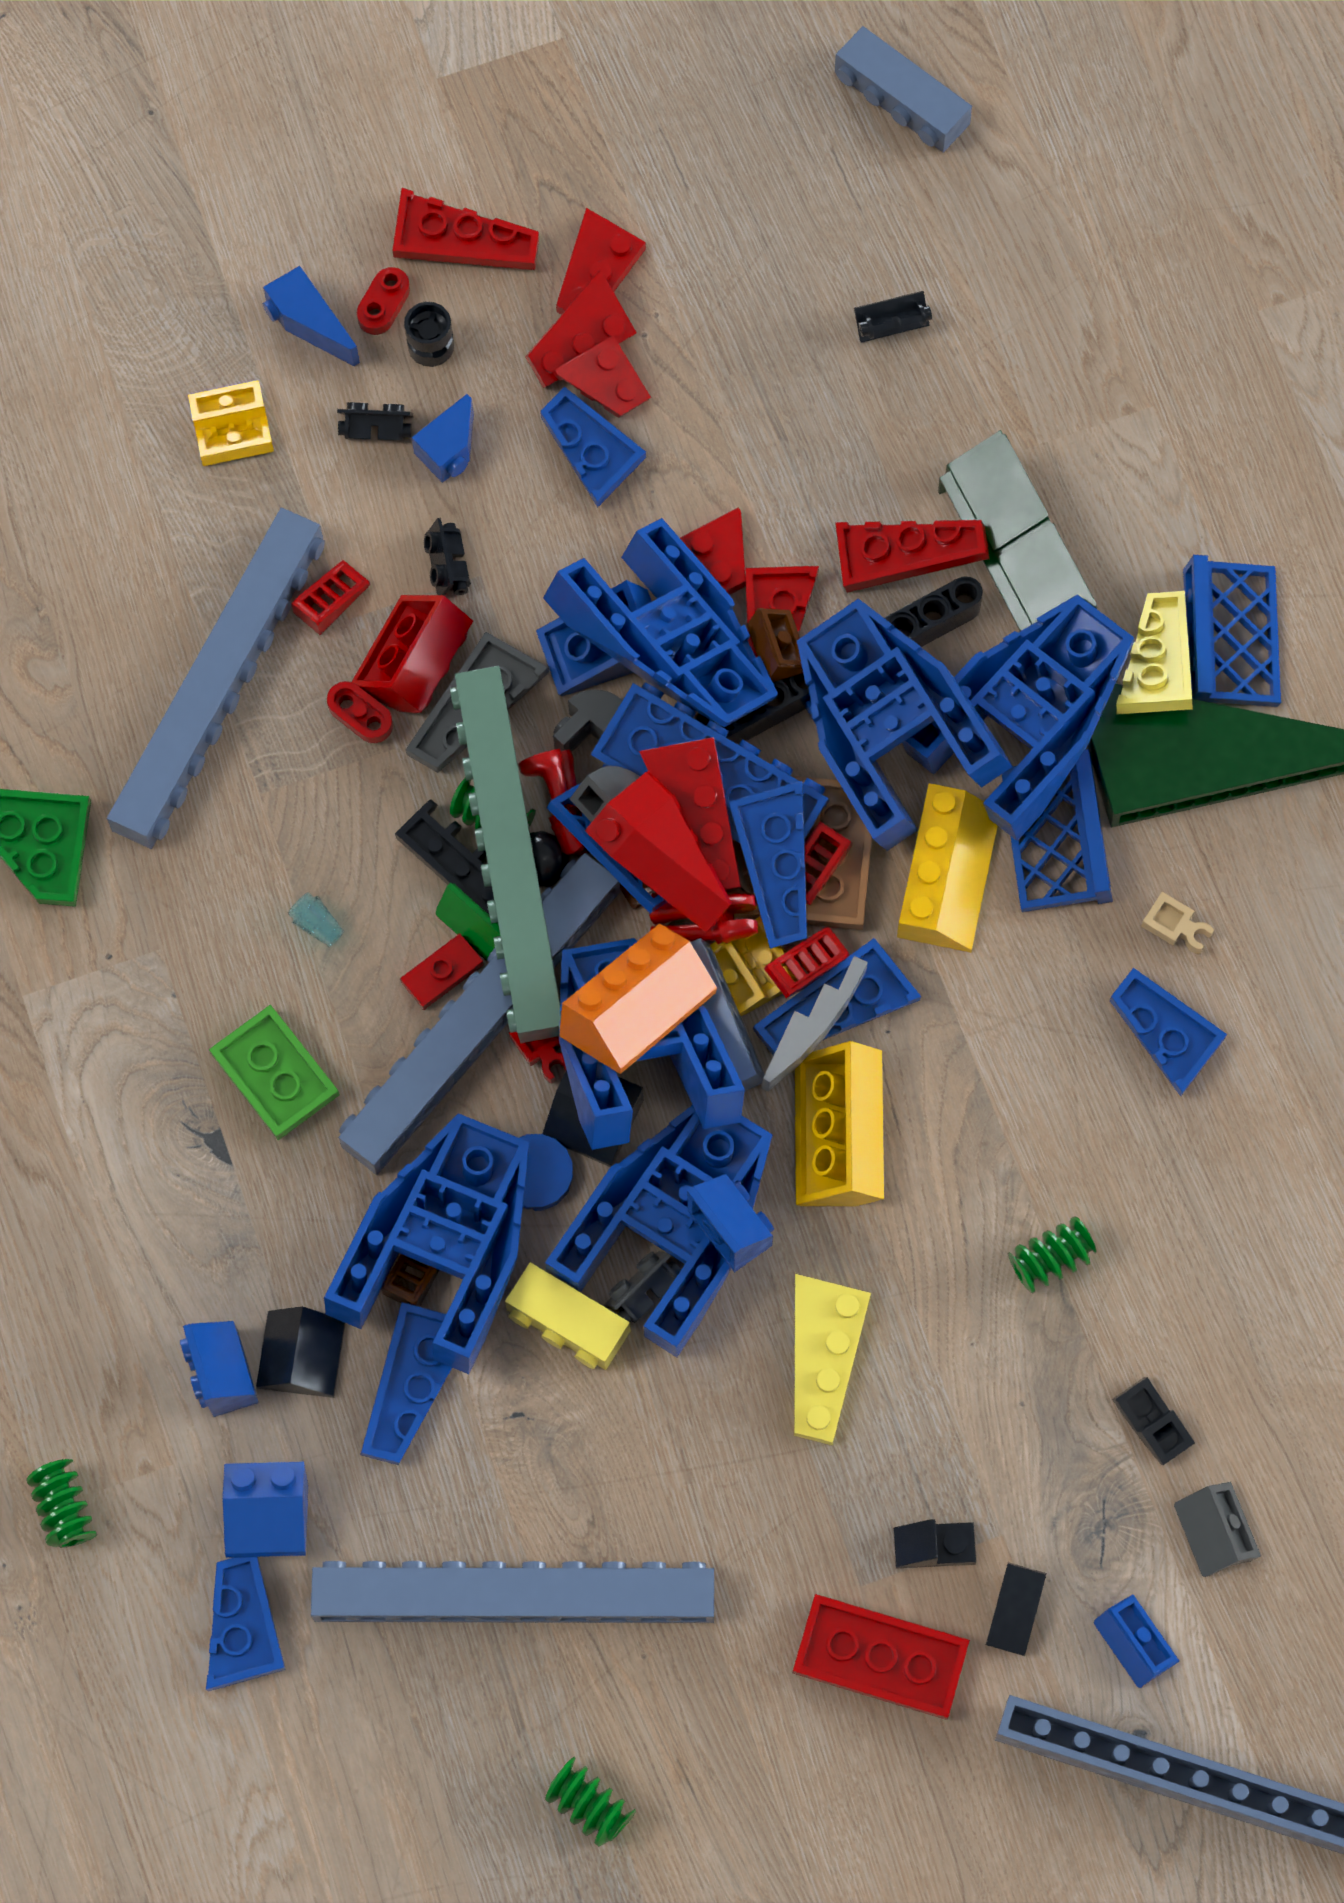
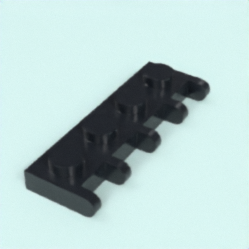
M430 799L395 833L396 839L447 885L454 883L489 914L487 901L494 900L492 886H484L481 865L484 864L481 861L486 856V850L479 852L477 848L471 853L455 838L462 828L457 821L452 822L445 829L430 815L435 811L438 804Z

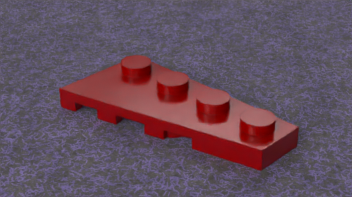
M401 188L392 250L394 258L535 270L539 245L538 231L498 218L491 220L478 216L476 211L467 208L460 210L444 205L442 200L433 197L426 199L414 195V191Z
M982 520L934 521L933 524L901 521V524L882 525L880 521L865 522V525H849L848 522H835L843 587L847 593L989 559L986 531Z
M715 738L639 751L647 770L676 797L682 808L680 812L690 830L693 829L699 840L697 844L707 863H711L725 891L742 888Z

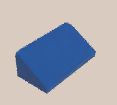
M1133 1594L1110 1607L1094 1620V1625L1138 1688L1143 1687L1179 1662L1177 1656Z

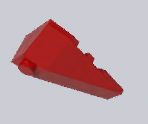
M647 771L609 801L586 828L585 832L614 860L702 930L709 932L729 909L732 902L711 863H707L697 844L699 840L693 829L690 830L680 812L682 808L676 797L651 772Z

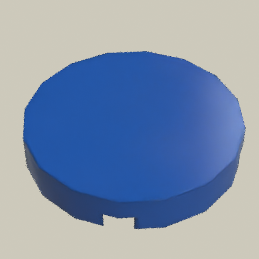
M526 1134L519 1137L529 1142L523 1208L533 1209V1211H544L557 1205L568 1194L573 1180V1163L567 1149L556 1139L543 1134Z

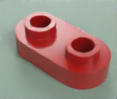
M388 267L376 274L357 308L358 324L364 332L371 335H379L391 328L410 294L409 279L404 271L399 268ZM394 280L397 282L394 286L386 285L388 281ZM373 309L380 310V313L377 315L369 314Z
M343 681L331 687L327 694V704L334 718L368 743H380L390 736L393 730V721L390 711L353 682ZM345 700L353 702L349 708H342L340 704ZM372 722L381 724L377 730H371L368 726Z

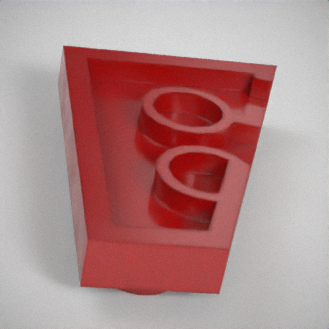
M586 208L557 300V313L561 315L564 313L569 304L581 293L599 270L603 272L613 292H615L646 250V242Z
M601 270L592 277L587 286L575 297L564 313L551 325L525 356L543 388L559 380L553 374L555 369L614 335L619 344L637 333Z
M819 566L745 568L747 630L748 623L757 608L781 609L791 611L799 634L819 573ZM750 636L748 642L757 658L758 656Z

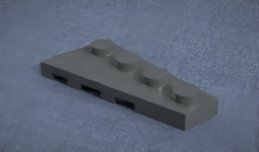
M485 632L458 672L499 666L507 708L509 710L549 673V668ZM455 678L406 748V754L437 773L467 747V744L460 745L456 723L463 722L461 709H453L450 688L457 687Z

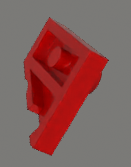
M614 335L553 371L557 379L560 381L563 379L580 390L582 395L591 401H597L603 405L605 410L618 418L651 398Z

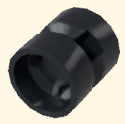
M425 301L414 305L407 312L404 321L410 356L416 363L423 366L434 367L441 365L451 357L454 351L450 315L442 305L435 302Z

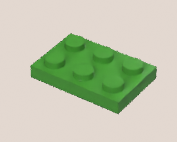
M271 1004L209 1049L210 1054L277 1140H280L340 1095L338 1089Z

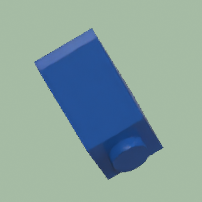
M468 394L411 437L414 454L442 483L451 476L456 477L461 474L470 461L474 411L472 398Z

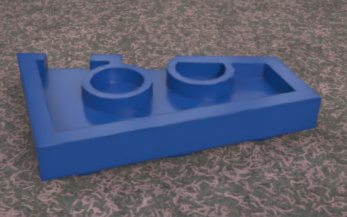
M565 386L540 411L541 419L597 508L646 458L645 450Z
M1135 968L1129 972L1110 998L1111 1004L1180 1096L1187 1090L1227 1036L1221 1029Z
M234 1557L217 1562L212 1636L209 1647L210 1660L206 1690L208 1692L286 1670L258 1557Z

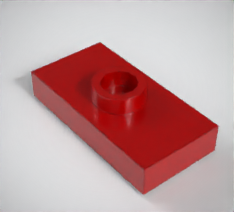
M459 933L403 975L400 981L421 1008L425 1010L484 966V963Z

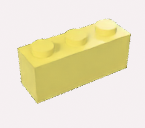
M531 1262L505 1300L506 1309L510 1312L508 1317L513 1322L526 1329L532 1325L542 1331L541 1337L546 1342L558 1349L565 1345L576 1352L574 1357L579 1362L591 1369H595L598 1365L606 1370L631 1332L629 1321Z

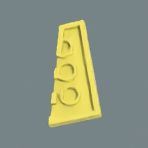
M1185 591L1147 594L1138 625L1137 639L1133 643L1131 660L1123 678L1122 692L1117 699V714L1193 709Z
M795 1274L794 1436L833 1445L871 1293Z

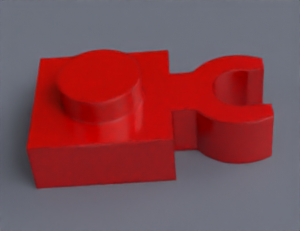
M509 1032V1037L530 1066L541 1061L542 1072L546 1081L551 1084L555 1082V1077L550 1071L553 1065L560 1064L566 1070L563 1054L556 1053L555 1051L561 1047L558 1036L520 1043L518 1033Z

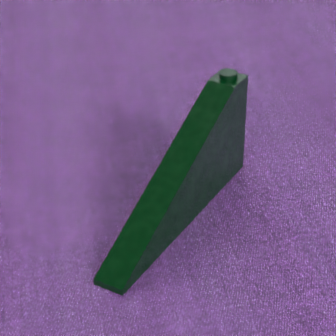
M1115 684L1087 745L1111 828L1344 774V729L1192 699L1193 709L1117 714L1116 703L1123 688V685Z

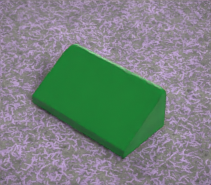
M450 883L446 887L436 908V916L457 935L460 933L469 945L487 961L490 953L495 948L493 937L500 936L498 922L491 924L489 914L458 886Z

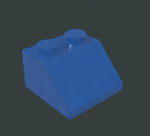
M724 1174L687 1190L688 1212L735 1273L772 1246L773 1235L771 1232L774 1231V1227L762 1211L756 1214L748 1204L751 1198L744 1186L738 1180L732 1183L729 1177Z
M304 1461L224 1464L222 1499L226 1558L306 1555L309 1485Z

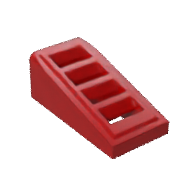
M342 560L291 603L293 613L316 633L321 635L370 586V582L347 562ZM345 574L356 584L350 588L339 578ZM335 584L344 594L339 596L330 587ZM325 593L334 602L329 605L321 596ZM316 603L323 611L318 613L311 606Z
M821 821L805 843V863L821 872L818 879L805 871L806 881L813 885L810 891L806 890V903L808 905L812 904L853 846L850 840ZM822 838L838 848L834 854L818 844ZM813 850L830 860L826 866L809 856Z
M825 927L766 965L764 970L787 999L849 956V952L829 927ZM809 952H810V953L813 955V957L817 960V962L820 964V966H819V965L816 963V961L812 958V956L809 954ZM796 959L801 963V965L804 967V969L807 971L808 974H806V972H805V971L803 970V968L799 965V963L796 961ZM785 965L788 967V969L791 971V973L798 981H793V979L783 968Z

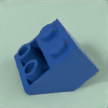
M234 1321L184 1325L186 1338L180 1340V1345L191 1372L196 1370L197 1375L190 1377L195 1397L199 1400L201 1408L208 1407L213 1417L258 1404L259 1401Z

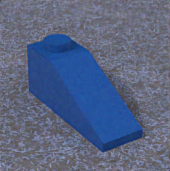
M300 265L263 287L266 301L262 304L273 322L278 320L287 332L352 366L360 363L356 344Z

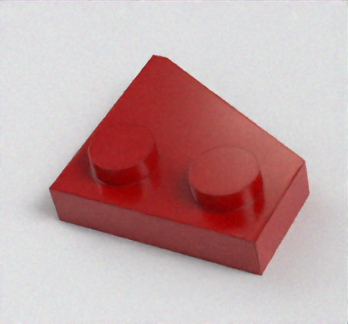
M739 507L680 537L729 595L746 587L742 516Z

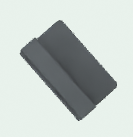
M1231 1482L1207 1486L1175 1502V1510L1203 1577L1211 1576L1232 1565L1251 1562L1261 1557Z

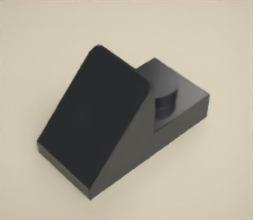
M929 1519L893 1528L896 1568L976 1565L974 1522L936 1524L935 1519Z

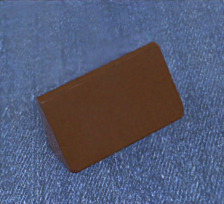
M757 608L748 623V630L757 656L761 657L772 682L802 674L803 669L797 640L800 639L791 611Z

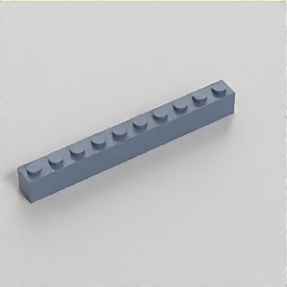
M282 507L280 508L111 809L107 820L112 832L149 849L153 848L157 839L162 840L165 837L170 825V820H168L174 808L178 809L184 803L188 792L186 787L192 776L197 777L205 763V752L209 745H215L220 738L223 728L221 724L227 713L232 714L236 709L240 699V694H238L244 682L249 683L252 680L257 669L256 661L262 651L266 652L270 648L274 638L273 630L279 620L284 621L291 608L290 599L295 590L300 591L305 585L308 577L307 569L312 560H318L323 552L325 540L323 539L320 524Z
M586 853L578 861L571 860L560 874L562 879L553 889L548 887L541 894L554 969L561 962L562 950L572 949L621 892L618 880ZM495 948L490 953L487 959L489 963L482 972H474L463 986L465 991L456 1002L450 1000L442 1008L438 1016L440 1020L431 1030L426 1028L417 1037L414 1043L416 1048L407 1058L401 1057L395 1062L389 1072L391 1077L382 1087L379 1085L374 1087L364 1101L366 1106L357 1116L354 1114L350 1115L340 1127L339 1132L341 1135L338 1138L341 1147L375 1175L380 1173L508 1024L506 1010L513 1009L511 995H503L500 973L507 972L505 959L497 960Z
M325 1561L322 1563V1567H312L311 1617L314 1622L714 1623V1568H706V1563L684 1562L682 1563V1568H666V1563L644 1562L642 1563V1568H626V1563L611 1561L603 1562L602 1568H586L585 1562L569 1561L563 1562L562 1568H546L545 1562L528 1561L522 1563V1568H506L505 1562L487 1561L482 1563V1568H466L465 1562L446 1561L442 1563V1568H426V1562L406 1561L402 1563V1568H386V1562L365 1561L362 1563V1567H346L347 1563L342 1561Z
M1009 1695L1006 1701L995 1741L1344 1855V1803Z

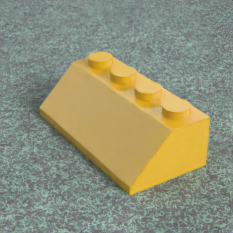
M928 784L899 919L897 938L972 952L998 825L989 819L983 804L984 801L966 790Z
M848 1041L811 1052L795 1069L796 1205L859 1206L884 1199L882 1050Z

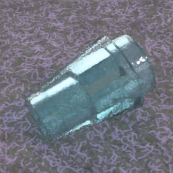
M309 892L304 894L288 912V915L293 919L292 924L325 943L328 947H331L344 933V930L319 896L313 897Z

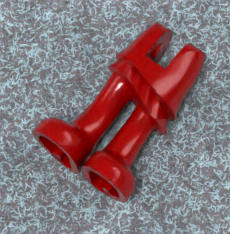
M560 749L545 751L530 756L518 763L519 771L525 777L540 776L544 779L551 800L577 785L574 772V758L570 749L564 751ZM564 805L571 814L582 817V812L576 806ZM553 814L548 818L552 825L550 827L564 854L583 855L584 853H590Z
M652 893L651 896L655 898L658 896V894ZM727 894L732 905L709 932H705L696 924L666 926L675 920L688 919L667 902L652 913H649L650 919L655 925L650 927V931L660 923L690 942L701 938L704 941H716L717 945L723 942L728 944L735 940L751 937L758 933V921L754 919L734 920V914L751 912L757 909L756 897L750 894Z

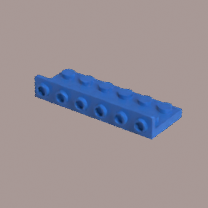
M645 682L641 688L633 683L591 753L593 757L608 766L623 767L642 776L648 770L639 751L714 737L732 837L738 843H740L729 801L799 782V780L791 776L793 769L774 758L771 764L758 757L761 750L743 739L739 745L726 738L729 731L709 720L705 726L694 719L697 712L677 701L673 707L661 700L664 693ZM806 778L803 783L804 840L821 811L829 802V798L823 795L826 788L809 778Z

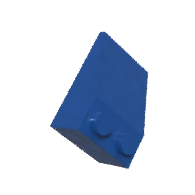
M628 580L611 588L631 612L652 602L648 589ZM560 617L536 630L558 695L560 696L569 695L634 673L568 627Z

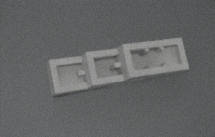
M855 956L853 957L839 990L824 983L809 1017L794 1011L764 1075L761 1089L770 1091L794 1071L826 1037L847 1008L864 977L868 965L867 961Z

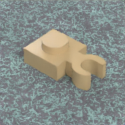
M1161 892L1141 925L1144 929L1173 946L1180 937L1185 940L1187 948L1196 954H1201L1204 945L1194 939V935L1203 934L1211 938L1214 929L1205 922L1194 923L1190 921L1195 911L1164 892Z

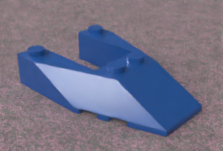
M663 518L637 530L621 557L657 598L656 600L631 612L585 558L559 570L543 597L568 627L646 682L662 691L665 695L723 727L776 699L778 695L761 657L758 656L756 658L748 642L750 634L745 624L740 625L733 611L735 603L732 597Z
M1078 594L1036 618L1037 622L1020 632L1014 631L1005 636L1003 642L988 651L976 653L954 677L983 721L989 716L1031 749L983 802L989 819L1016 841L1044 812L1089 744L1135 641L1132 635ZM935 721L902 742L906 753L933 775L954 753Z
M859 598L797 640L805 684L808 686L812 704L810 706L812 718L816 723L819 750L873 840L886 851L918 831V828L876 760L933 721L936 722L967 774L981 788L1013 767L948 668Z
M631 938L562 950L560 1015L562 1003L628 950L637 940ZM701 1005L637 1061L670 1055L703 1129L741 1123L745 1088L708 1010ZM559 1037L579 1121L591 1149L629 1143L633 1109L616 1071Z
M693 1105L669 1122L666 1128L651 1139L648 1138L640 1144L637 1150L620 1163H615L609 1168L546 1260V1272L577 1291L582 1292L625 1227H628L683 1262L685 1265L643 1326L645 1338L673 1356L678 1357L699 1326L731 1271L730 1266L688 1212L687 1190L695 1185L726 1174L732 1183L738 1180L744 1186L751 1198L748 1204L753 1209L773 1135L744 1116H741V1123L703 1129Z
M458 1113L425 1146V1150L411 1164H407L397 1174V1178L383 1192H378L374 1196L324 1296L325 1314L362 1329L398 1254L400 1253L463 1279L433 1341V1360L469 1374L486 1340L518 1258L529 1142Z

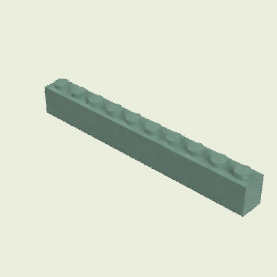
M494 666L456 673L457 687L450 688L453 709H461L463 722L456 723L459 743L460 745L467 744L469 757L462 758L466 780L473 779L475 792L469 793L468 796L472 816H480L482 827L475 829L478 851L486 850L488 864L481 865L484 886H492L494 900L487 901L491 924L497 922L499 924L500 936L493 938L497 960L505 959L507 972L500 973L503 995H511L513 1009L506 1010L510 1033L517 1032L520 1043L559 1036V1022L561 1020L560 998L500 667Z

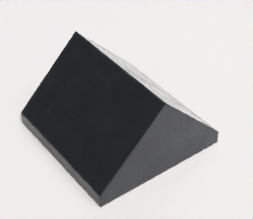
M303 1306L268 1311L256 1388L334 1398L346 1323L325 1313Z

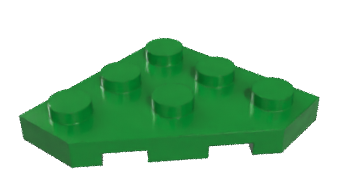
M0 789V858L38 904L76 907L91 807L90 797Z

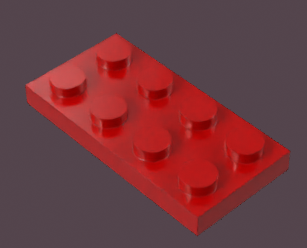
M815 1594L792 1674L948 1720L970 1640Z

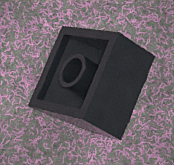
M566 1070L556 1090L542 1134L556 1139L567 1149L611 1167L623 1144L591 1149L579 1121ZM618 1077L633 1109L632 1126L644 1101L643 1087Z

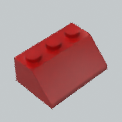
M401 595L352 682L378 702L399 712L422 713L423 709L430 704L433 697L432 693L440 679L448 672L450 662L457 649L465 642L467 632L473 620L444 595Z

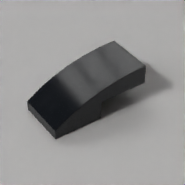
M1143 1377L1112 1399L1129 1425L1161 1465H1165L1195 1444L1174 1410L1168 1409L1148 1377Z
M1007 1563L986 1641L987 1646L1025 1656L1047 1573Z

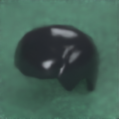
M545 831L531 832L530 836L539 887L552 886L557 883L562 870L570 862L569 854L563 853L555 835Z

